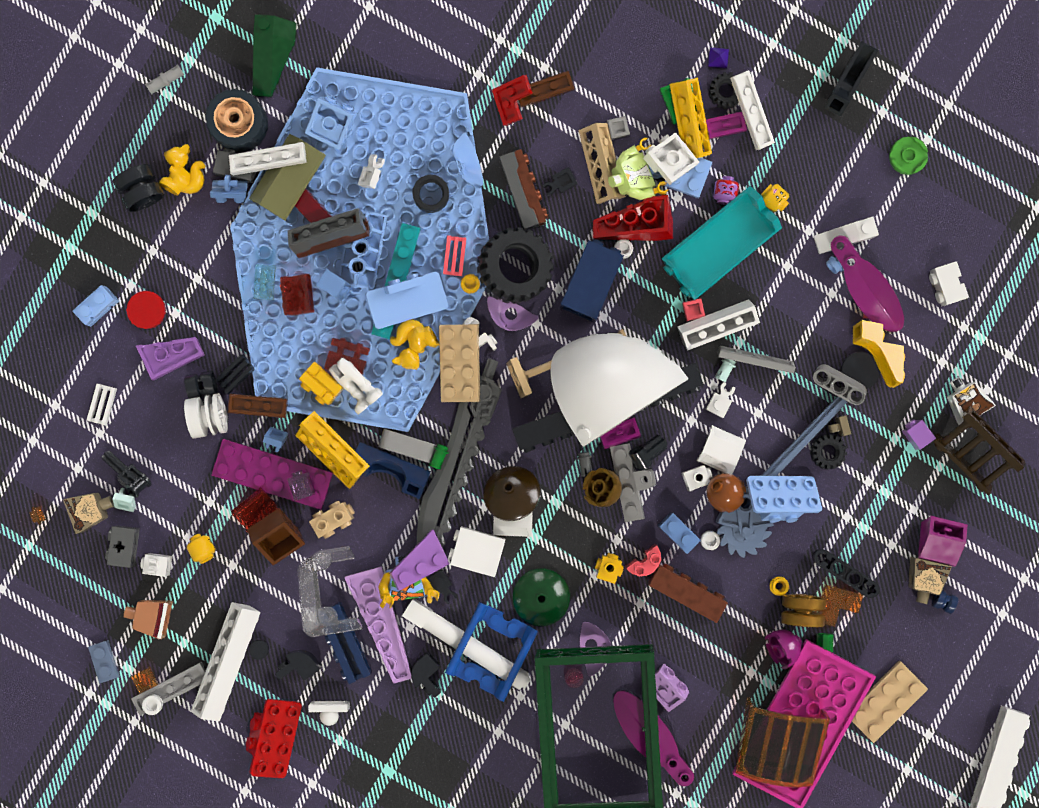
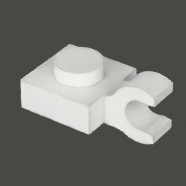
M371 154L368 159V166H363L357 185L375 189L381 172L379 168L384 165L385 159H377V155Z

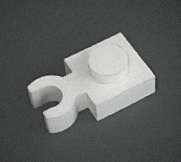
M725 382L720 385V394L714 393L706 408L707 411L721 418H724L732 403L731 400L727 399L728 396L732 395L735 391V387H732L729 392H726L724 390Z

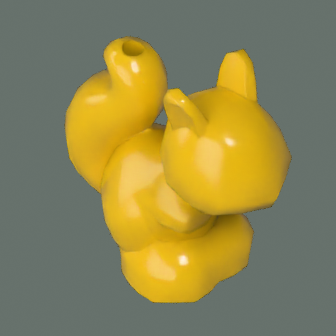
M188 144L182 147H173L164 152L165 159L171 165L169 168L170 174L169 177H163L159 184L162 188L177 196L180 192L186 194L198 192L203 187L205 181L201 169L206 167L204 162H194L190 172L184 168L189 159L190 147Z
M414 319L400 323L396 331V337H390V343L393 346H401L408 340L409 348L402 350L398 357L392 359L394 364L400 365L405 369L417 370L420 364L419 353H423L425 351L424 348L427 346L434 348L439 346V341L429 325L424 327L421 322Z

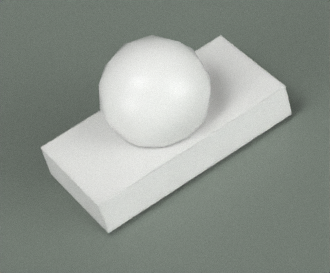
M312 701L309 704V712H320V720L327 726L334 725L338 721V712H348L350 709L349 701Z

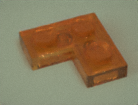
M825 584L821 597L826 599V606L824 610L817 611V613L825 616L824 624L835 627L840 609L859 613L863 594Z

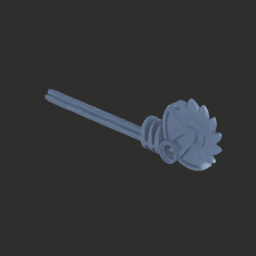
M837 396L762 475L756 476H777L847 403L846 400ZM747 487L746 493L744 492L743 498H747L746 505L740 506L730 513L726 511L720 512L715 521L718 524H722L716 532L719 535L723 534L720 545L725 546L727 544L728 552L731 555L736 550L743 558H745V551L752 555H757L755 548L767 546L762 540L772 534L771 531H766V529L774 526L770 521H761L760 513L753 511Z

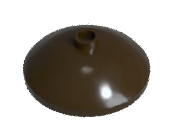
M509 466L496 471L485 484L483 491L485 506L494 517L500 520L517 521L531 514L538 505L541 494L540 485L534 474L523 467ZM511 486L512 489L507 491V487Z

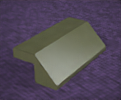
M291 134L288 135L282 146L303 142L305 144L307 163L266 170L249 198L285 221L326 156Z

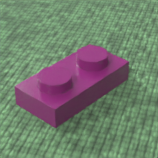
M742 112L706 119L709 140L747 131Z
M635 418L622 422L600 436L604 449L640 438L641 434Z

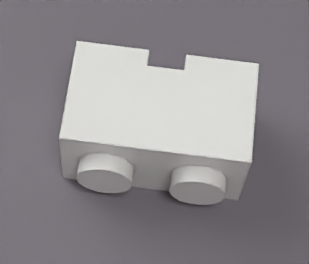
M957 261L930 270L929 279L931 284L935 286V297L937 302L941 304V307L969 298L965 284H960L958 278L962 275Z

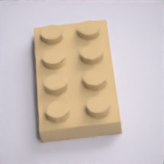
M479 324L439 325L441 402H480Z
M898 661L868 691L852 722L875 743L928 688L901 661Z

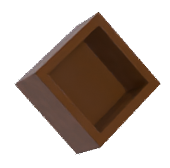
M280 508L247 529L252 544L273 566L305 545L300 530Z

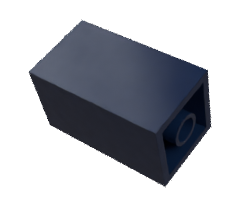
M595 239L592 241L588 240L560 305L561 309L594 323L598 318L624 257L621 254V250L614 247L608 249L603 246L604 243Z

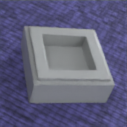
M626 116L607 120L611 140L630 136Z

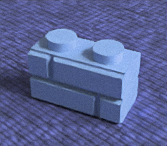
M101 285L80 303L73 312L83 324L91 327L111 309V306L114 307L119 300L107 287Z

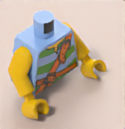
M405 556L395 557V563H396V565H397ZM393 569L386 570L378 585L380 598L382 599L380 603L381 608H384L386 603L391 608L396 600L425 597V594L428 595V603H432V597H435L436 601L439 599V592L433 590L426 577L397 591L389 574Z

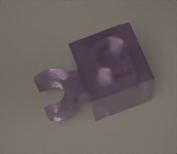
M301 470L292 473V477L287 479L294 501L315 495L309 473L303 474Z

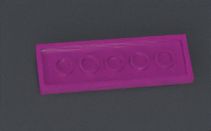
M223 439L211 476L322 509L333 473Z

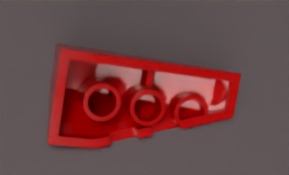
M668 195L649 197L635 205L626 206L627 208L621 211H614L593 220V239L640 241L673 239V219Z

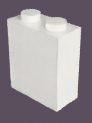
M461 526L460 530H456L453 541H456L455 549L451 548L449 553L450 565L495 577L505 538Z

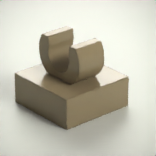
M847 415L835 417L836 424L828 425L830 433L839 432V436L851 434Z

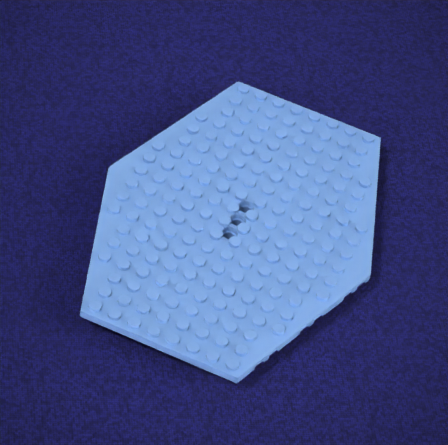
M316 67L301 99L297 102L294 112L290 115L279 135L275 147L282 146L288 135L291 134L324 153L326 156L306 189L326 208L331 216L359 208L368 220L370 236L298 258L288 246V230L310 224V222L295 206L285 221L250 200L251 194L266 170L259 172L244 204L241 205L239 213L230 227L242 299L248 351L251 364L255 368L252 372L255 396L288 399L287 411L310 415L315 411L320 417L409 432L440 374L439 325H462L467 318L471 317L486 288V285L484 283L481 284V282L479 289L475 293H466L461 288V280L465 275L473 274L478 279L481 278V274L477 273V267L479 266L477 260L478 256L481 255L482 247L489 240L481 186L467 183L461 177L453 153L454 144L463 133L467 134L475 149L467 93ZM322 96H332L336 99V103L351 105L354 107L353 111L357 112L352 128L348 131L340 150L305 134L317 100ZM371 154L377 155V159H385L384 165L379 168L381 172L375 189L357 185L363 166H368V159ZM425 175L441 177L447 183L449 189V200L446 206L435 213H427L420 210L413 199L415 182ZM427 183L421 187L420 198L425 204H437L442 198V190L435 183ZM402 223L421 228L408 276L418 273V276L438 272L448 303L447 309L414 318V320L421 322L424 327L429 325L439 341V346L435 348L427 346L424 348L425 351L423 353H419L420 364L417 370L405 369L392 362V359L398 357L402 350L409 348L408 340L401 346H393L390 343V339L371 334L374 323L365 296L366 292L385 286ZM447 235L467 238L462 277L443 274ZM451 241L447 271H451L454 241ZM458 242L455 272H459L462 242ZM365 244V252L358 253L357 246ZM356 263L363 264V269L360 272L353 270ZM326 269L352 285L350 287L352 291L346 300L343 298L341 302L316 286ZM400 323L394 324L391 336L396 337V331ZM341 358L350 361L372 383L371 386L380 389L383 394L358 415L354 410L357 400L345 389L330 405L326 403L322 405L315 399V393L312 391L307 392L300 386L302 382L299 378L313 362L318 363L331 375L329 368L337 364Z

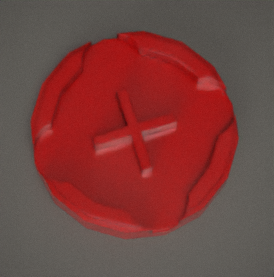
M141 291L130 298L126 311L132 324L138 328L151 329L162 323L166 314L165 302L159 295L150 291Z

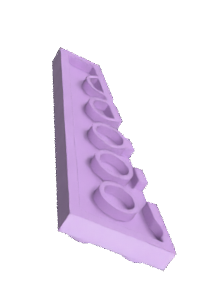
M382 566L345 576L346 583L376 643L375 645L382 656V660L393 683L412 679L410 665L393 605L389 608V604L386 603L384 608L380 607L382 599L380 598L378 585L384 575Z

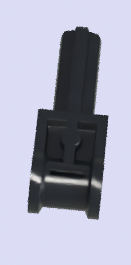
M106 451L102 455V460L118 474V482L135 498L139 496L143 489L152 485L149 478L133 464L127 467L111 451Z

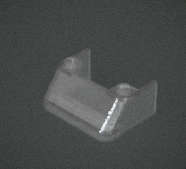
M350 546L318 551L302 561L297 567L302 628L310 637L363 629L357 617L338 620L337 612L332 607L321 608L318 571L327 569L331 562L355 559Z

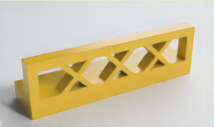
M698 78L670 84L681 140L696 158L712 154Z

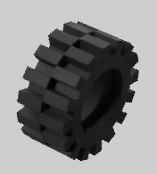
M733 72L718 74L709 86V98L713 100L712 103L714 105H718V108H733L739 103L735 90L731 97H723L719 92V88L723 84H729L733 87L730 79L734 76L732 75Z
M833 435L817 437L818 439L814 440V444L810 447L811 459L815 462V465L823 469L840 467L841 463L846 460L845 455L847 456L845 450L847 447L843 444L845 442L840 440L838 436ZM827 444L835 448V456L829 460L825 459L821 453L822 448Z

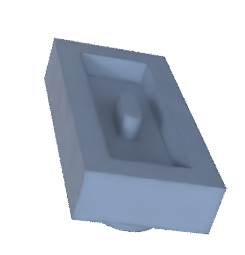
M109 640L88 647L99 684L120 677Z

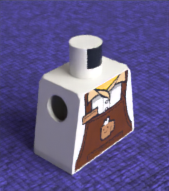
M960 377L950 382L955 392L950 394L947 399L958 425L963 422L964 410L969 406L979 416L996 406L975 382L965 385Z

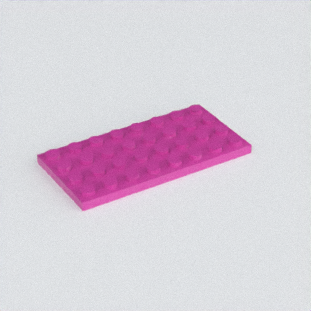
M805 639L798 660L788 670L734 768L733 775L795 808H804L876 676Z

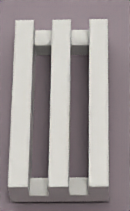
M96 384L86 421L107 426L117 391L116 388ZM101 389H103L102 395H101V399H100V402H99V406H98V409H97L96 417L94 418V414H95V410H96L97 403H98V400H99L100 392H101ZM110 391L103 420H100L107 392Z

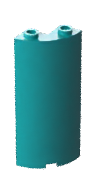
M749 186L662 258L665 264L663 268L669 276L673 275L681 286L679 288L686 297L690 296L693 300H696L782 229L779 218L766 207L762 195Z

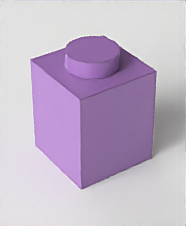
M913 419L905 425L906 428L902 431L915 450H921L936 439L923 420Z

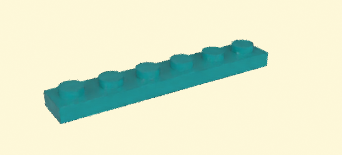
M405 223L401 224L385 286L389 285V281L399 279L400 282L407 280L406 276L409 274L421 228ZM373 325L371 334L390 339L394 325L381 329H376Z

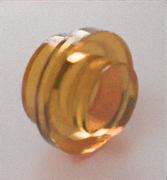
M32 507V511L29 513L33 523L38 522L39 525L42 524L46 519L41 507Z

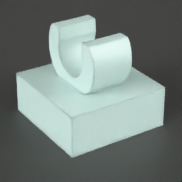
M121 488L119 493L114 494L113 503L115 508L134 512L136 507L134 496L131 494L125 495V488Z

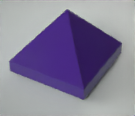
M710 47L708 67L727 69L729 49Z

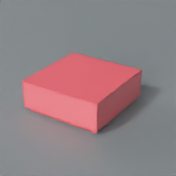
M702 299L682 303L686 322L705 316Z

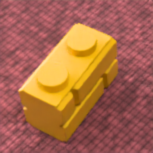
M313 362L299 378L302 382L300 386L307 392L312 391L315 393V399L322 405L325 403L330 405L344 390L316 362Z

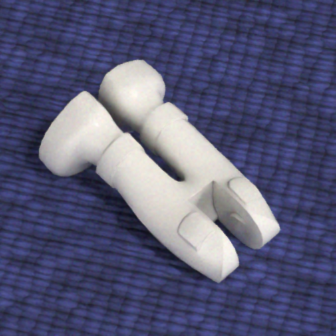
M341 358L337 364L329 368L331 375L337 383L348 391L353 398H356L357 404L354 410L358 415L382 396L383 392L371 386L372 383L350 361Z

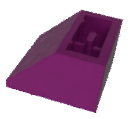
M934 516L928 517L921 522L918 558L955 567L966 544L968 525Z

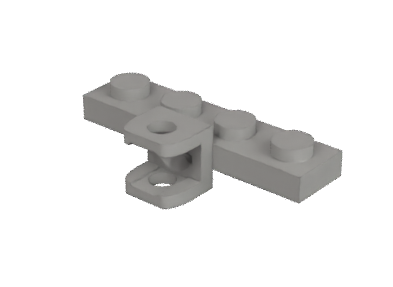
M630 443L610 447L615 474L619 477L622 484L620 500L625 522L644 519L640 490H646L656 485L654 470L644 469L635 471L634 463L629 456V451L631 450ZM644 476L647 477L648 482L644 480Z

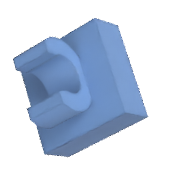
M270 427L264 435L263 442L266 443L265 447L268 449L270 445L276 447L275 452H278L287 440L288 433Z

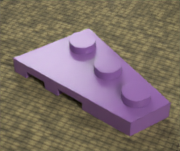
M196 337L136 346L153 381L205 355Z
M430 530L424 539L389 573L397 591L450 564L434 530Z

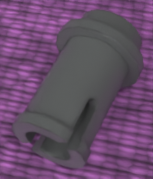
M589 452L578 453L577 460H579L581 476L588 475L592 471L590 461L592 455Z

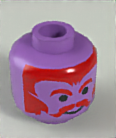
M723 176L722 179L715 182L713 197L717 200L718 204L727 205L738 196L739 183L734 181V177Z

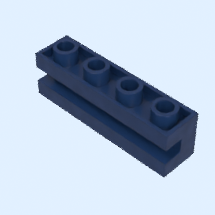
M342 602L321 610L318 613L317 621L320 627H324L327 633L325 639L328 645H332L334 649L332 654L336 663L341 665L342 670H340L343 680H347L351 684L357 681V679L369 676L372 670Z

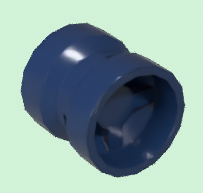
M942 590L940 595L934 594L931 605L937 609L942 608L944 612L952 614L957 607L958 597L952 594L948 595Z

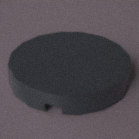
M856 352L849 355L841 366V373L863 384L866 389L872 387L880 375V370L874 357L865 352Z

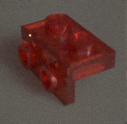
M310 274L280 277L284 315L297 316L315 313Z
M260 487L235 507L231 514L244 526L248 533V528L277 510L278 507L275 501Z

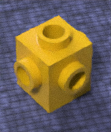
M608 553L607 556L602 554V557L597 559L595 569H597L596 578L615 584L617 576L621 577L624 566L621 565L622 561L618 559L619 556ZM608 565H612L610 570L606 569Z

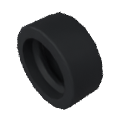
M425 175L415 182L413 199L418 208L427 213H435L446 206L449 200V189L447 183L441 177ZM435 183L441 188L442 198L437 204L428 205L421 200L420 190L423 185Z

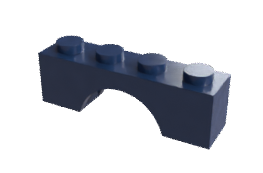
M359 443L355 452L369 465V468L362 476L367 477L376 472L390 474L399 481L403 493L420 499L431 471L364 443Z

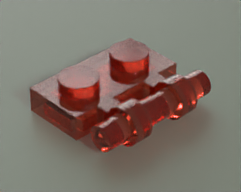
M332 338L331 345L338 347L337 353L329 350L324 369L329 370L331 366L337 364L341 358L350 361L363 375L367 361L360 360L361 354L368 356L370 348L364 347L361 343L347 342V339ZM344 350L354 351V356L343 355Z

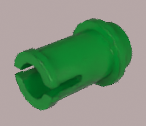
M438 444L434 448L435 453L429 465L441 470L446 454H449V448Z

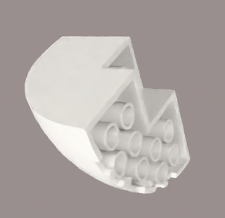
M617 333L592 334L591 336L576 339L557 350L551 362V381L558 405L583 447L688 380V377L673 360L663 355V351L653 348L641 339L630 338Z

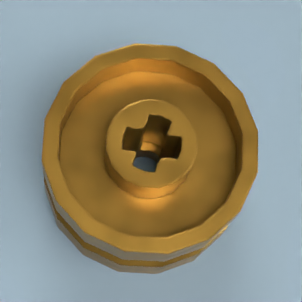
M806 594L783 595L782 605L794 610L783 611L781 613V623L802 627L824 626L825 616L813 611L825 609V598Z

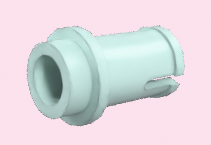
M722 359L723 363L715 375L716 378L725 383L733 367H736V362L730 359Z

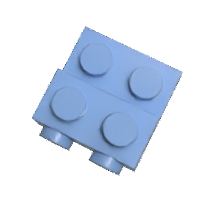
M322 96L317 100L305 134L340 150L348 131L352 128L357 112L353 111L354 107L351 105L336 103V99L332 96Z

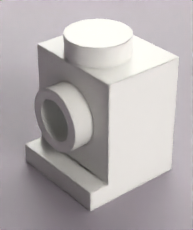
M705 465L681 473L688 491L708 485L710 479L713 478L710 468H705ZM697 474L702 475L701 481L696 480Z

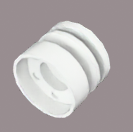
M219 393L213 394L212 397L210 395L205 396L204 404L200 397L185 399V419L188 431L193 439L207 436L208 427L213 435L218 434V431L220 433L227 432V410Z

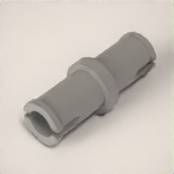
M177 64L165 73H159L160 76L145 85L150 93L153 94L165 86L169 87L171 82L184 76V73Z

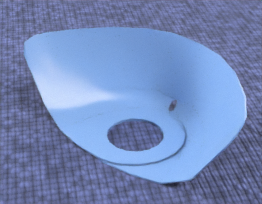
M463 133L455 142L453 148L459 172L467 183L482 186L483 176L477 154L466 133Z

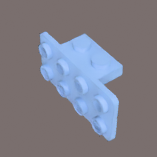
M432 272L422 276H418V273L406 276L407 280L400 282L399 279L389 281L388 286L366 292L365 296L375 328L381 329L447 309L448 303L439 273Z
M749 476L746 479L753 511L760 513L761 521H770L771 523L786 521L791 523L797 521L804 513H819L822 511L816 482L812 476Z

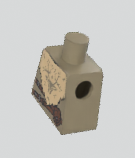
M99 493L63 500L76 534L83 533L107 519L106 510L114 507L111 496L101 499Z
M910 557L909 588L918 590L916 602L928 604L930 593L940 595L952 566Z

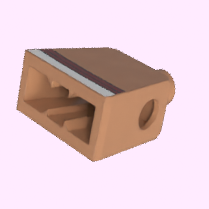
M138 601L136 608L128 606L125 608L124 618L133 619L132 629L157 639H163L167 634L173 601Z

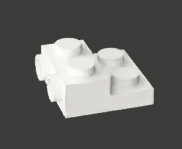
M677 133L670 137L669 135L664 136L657 146L654 144L645 151L646 155L643 158L654 173L659 172L669 185L700 163Z

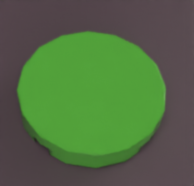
M903 137L896 141L890 149V164L900 174H916L926 165L928 150L920 139L916 137Z

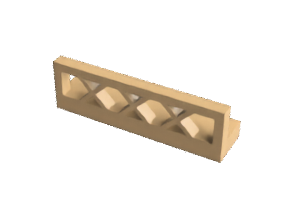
M595 123L579 130L596 203L601 204L612 199L626 197L620 194L618 187L612 188L608 183V178L613 176L611 171L616 167L617 161L608 124ZM592 131L593 135L591 142L587 140L586 133ZM593 149L597 151L596 161L591 156ZM597 168H600L602 171L600 179L596 176ZM602 186L606 188L608 195L603 198L600 192Z

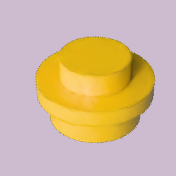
M473 274L465 275L461 280V288L466 293H475L480 287L478 277Z

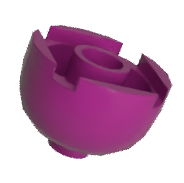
M783 629L767 634L765 640L768 639L769 643L766 644V648L776 664L780 662L783 665L780 667L782 669H788L794 665L800 656L802 648L800 637L789 630Z

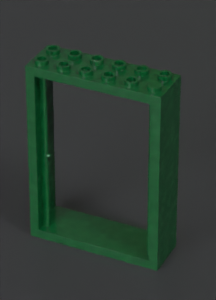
M653 644L537 649L535 671L544 808H663ZM641 661L644 727L642 729L645 731L649 801L558 804L550 665Z

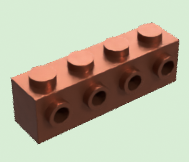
M666 563L663 566L659 564V567L653 572L647 583L650 587L715 623L719 621L728 604L724 600L725 596L716 591L714 594L707 591L708 587L700 582L697 585L690 581L691 577L682 572L680 575L674 573L675 568Z

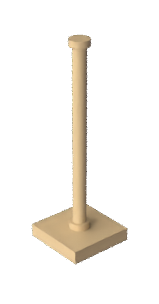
M623 329L619 330L617 333L626 336ZM517 357L506 363L520 398H524L532 393L528 384V378L550 370L552 360L527 371L522 369Z

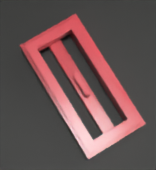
M447 235L444 275L462 277L467 238ZM451 241H454L451 271H447ZM458 242H462L459 272H455Z

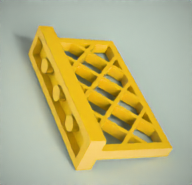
M315 411L299 425L300 429L295 436L349 489L369 468V465Z

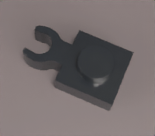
M568 167L552 176L554 181L543 184L542 188L551 187V192L546 194L551 196L557 189L562 194L577 186L578 183Z
M442 568L428 578L433 590H437L439 594L442 593L447 604L450 603L447 599L449 594H452L455 599L457 598L456 593L448 588L453 583Z

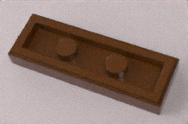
M569 71L530 83L533 94L518 100L520 108L575 90Z
M229 394L228 413L286 418L288 399Z

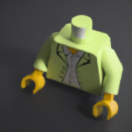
M643 138L639 145H634L623 151L616 161V167L611 171L613 176L608 178L609 185L612 188L618 187L620 194H628L629 197L638 200L653 197L656 193L665 195L668 192V189L665 191L660 189L661 186L667 184L665 181L660 182L656 188H653L656 184L646 161L643 159V152L639 153L640 150L646 151L651 146H642V142L648 138Z

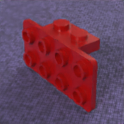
M267 699L263 714L254 712V717L250 721V734L246 739V750L253 755L249 771L252 776L284 778L286 776L302 708L301 703Z

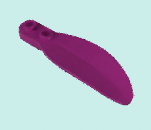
M836 236L831 242V250L844 268L848 290L859 309L872 322L883 324L884 330L889 332L900 331L904 325V314L898 297L887 279L874 265L860 257L846 236ZM842 242L844 248H837V243ZM848 259H854L855 263L853 265H849L847 262Z
M618 691L613 700L618 721L630 742L646 757L645 731L642 729L644 727L643 701L627 691ZM658 716L660 765L666 769L677 784L689 786L694 780L693 771L679 755L671 732ZM672 760L676 761L674 765H670L669 762ZM683 775L688 776L687 779H681Z

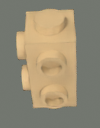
M337 501L329 506L330 510L323 513L321 510L312 515L313 519L309 522L317 537L323 536L326 539L335 534L334 529L338 527L344 529L351 525L350 520L354 519L353 514H355L352 506L346 504V502L340 504Z

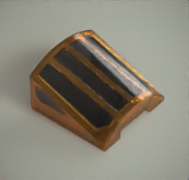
M747 697L735 773L751 780L776 786H812L830 722L825 709H820L819 718L795 716L754 707L751 698Z

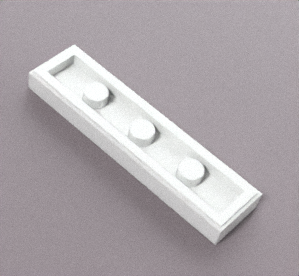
M748 70L731 77L730 79L755 149L760 150L775 143L750 71Z
M301 142L229 155L230 174L234 176L307 163L305 144Z

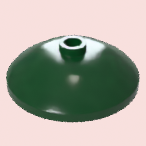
M539 568L528 571L520 577L514 587L513 604L515 610L524 621L531 625L548 626L554 624L565 615L569 607L570 592L568 585L558 573L552 570ZM540 595L545 596L544 602L538 601Z

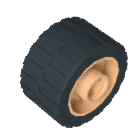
M224 90L209 102L210 104L206 109L205 115L206 126L211 136L221 146L235 152H247L262 143L261 141L265 138L268 131V117L264 108L252 94L244 90Z

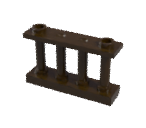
M969 406L964 410L963 422L944 438L939 433L935 434L936 439L933 442L939 451H943L975 482V486L979 491L985 492L989 496L992 492L991 483L1010 468H1014L1017 472L1021 471L1025 466V460ZM968 427H973L977 431V436L956 451L949 443ZM982 441H987L991 445V449L972 464L963 458L964 455ZM995 455H1001L1005 459V463L986 478L977 471Z

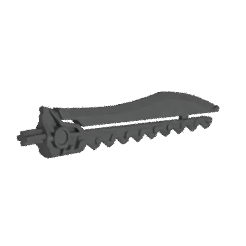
M488 358L482 376H480V402H471L470 405L474 419L439 527L436 526L471 417L467 408L469 402H459L455 422L447 445L449 454H446L441 470L437 469L422 499L417 527V544L432 529L437 534L441 547L443 548L446 544L443 533H448L451 530L449 518L457 514L454 503L460 502L463 498L460 487H465L468 484L466 472L474 468L471 457L477 456L479 453L477 441H482L485 438L482 427L491 422L490 419L493 416L502 391L492 380L499 363L498 361Z

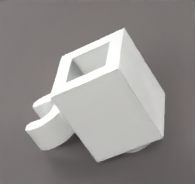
M153 553L145 554V557H142L141 560L142 574L169 576L172 556Z

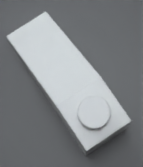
M870 217L813 237L818 253L822 254L832 251L831 242L836 236H846L852 244L875 238L879 233L874 217ZM842 242L837 243V248L844 247Z

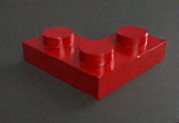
M522 75L492 89L503 126H508L523 119L517 101L533 94L527 75Z

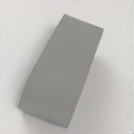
M822 364L816 368L813 380L817 385L851 404L859 405L864 402L867 389L863 384L829 365ZM825 372L828 377L821 378L818 373ZM841 381L845 387L839 388L835 382ZM859 391L862 396L855 397L852 392Z
M383 429L378 445L380 448L427 463H431L435 452L434 448L437 446L388 429Z

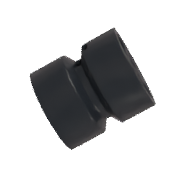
M213 371L201 372L200 376L197 374L185 375L184 383L189 399L201 398L202 395L213 396V394H218L216 377Z

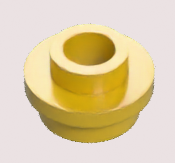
M778 576L771 580L769 587L773 594L782 596L788 592L789 583L785 578ZM780 582L782 588L776 589V584Z

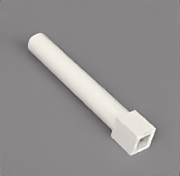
M415 598L412 599L402 615L413 624L424 628L455 649L464 634L463 630L439 616L431 608ZM472 636L463 652L464 655L506 681L514 663ZM520 668L512 686L518 690L521 688L525 689L531 680L528 677L529 673Z

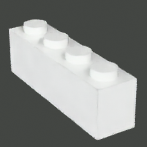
M748 299L677 326L683 345L687 350L756 325L760 321L755 305Z

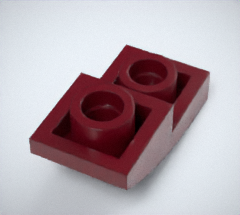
M305 189L295 205L310 223L332 217L309 190Z

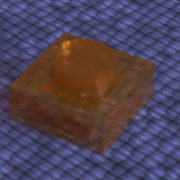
M150 667L131 676L139 694L158 685Z

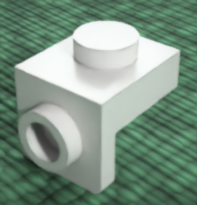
M484 333L479 337V348L488 343L493 351L497 349L495 346L497 341L491 334L487 336Z

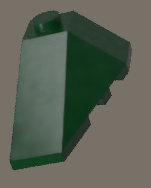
M255 14L253 34V96H273L291 49L295 45L296 22L277 16Z

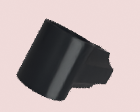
M655 435L645 444L631 449L629 456L636 469L641 471L650 467L652 460L667 449V443L660 435Z

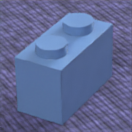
M328 269L325 270L316 285L341 302L343 298L346 300L352 291L350 289L351 284Z
M672 512L657 525L686 554L701 541Z

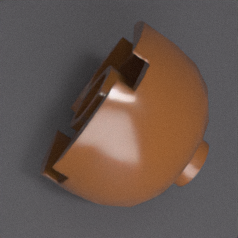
M718 474L707 485L706 496L708 502L719 512H733L744 502L743 496L744 492L746 493V487L738 477L732 474Z

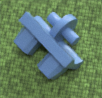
M226 174L224 180H213L210 196L215 198L217 203H224L227 201V198H234L236 203H244L248 182L231 180V176Z

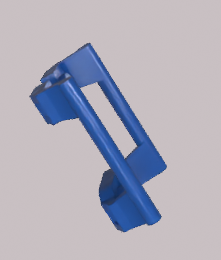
M479 602L445 673L450 676H457L467 682L475 679L480 683L479 688L493 694L497 699L504 702L538 631L514 617L512 620L507 621L503 618V612ZM482 620L486 621L491 629L510 638L518 637L522 641L523 646L506 681L497 679L495 674L474 662L465 663L460 659L477 623Z

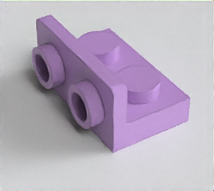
M662 664L659 670L655 672L656 696L663 707L670 712L686 700L689 690L675 676L671 668Z

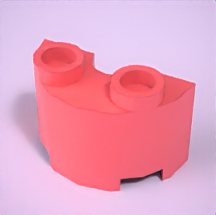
M654 544L645 551V558L638 561L634 559L625 568L639 577L653 573L661 562V553L658 546Z

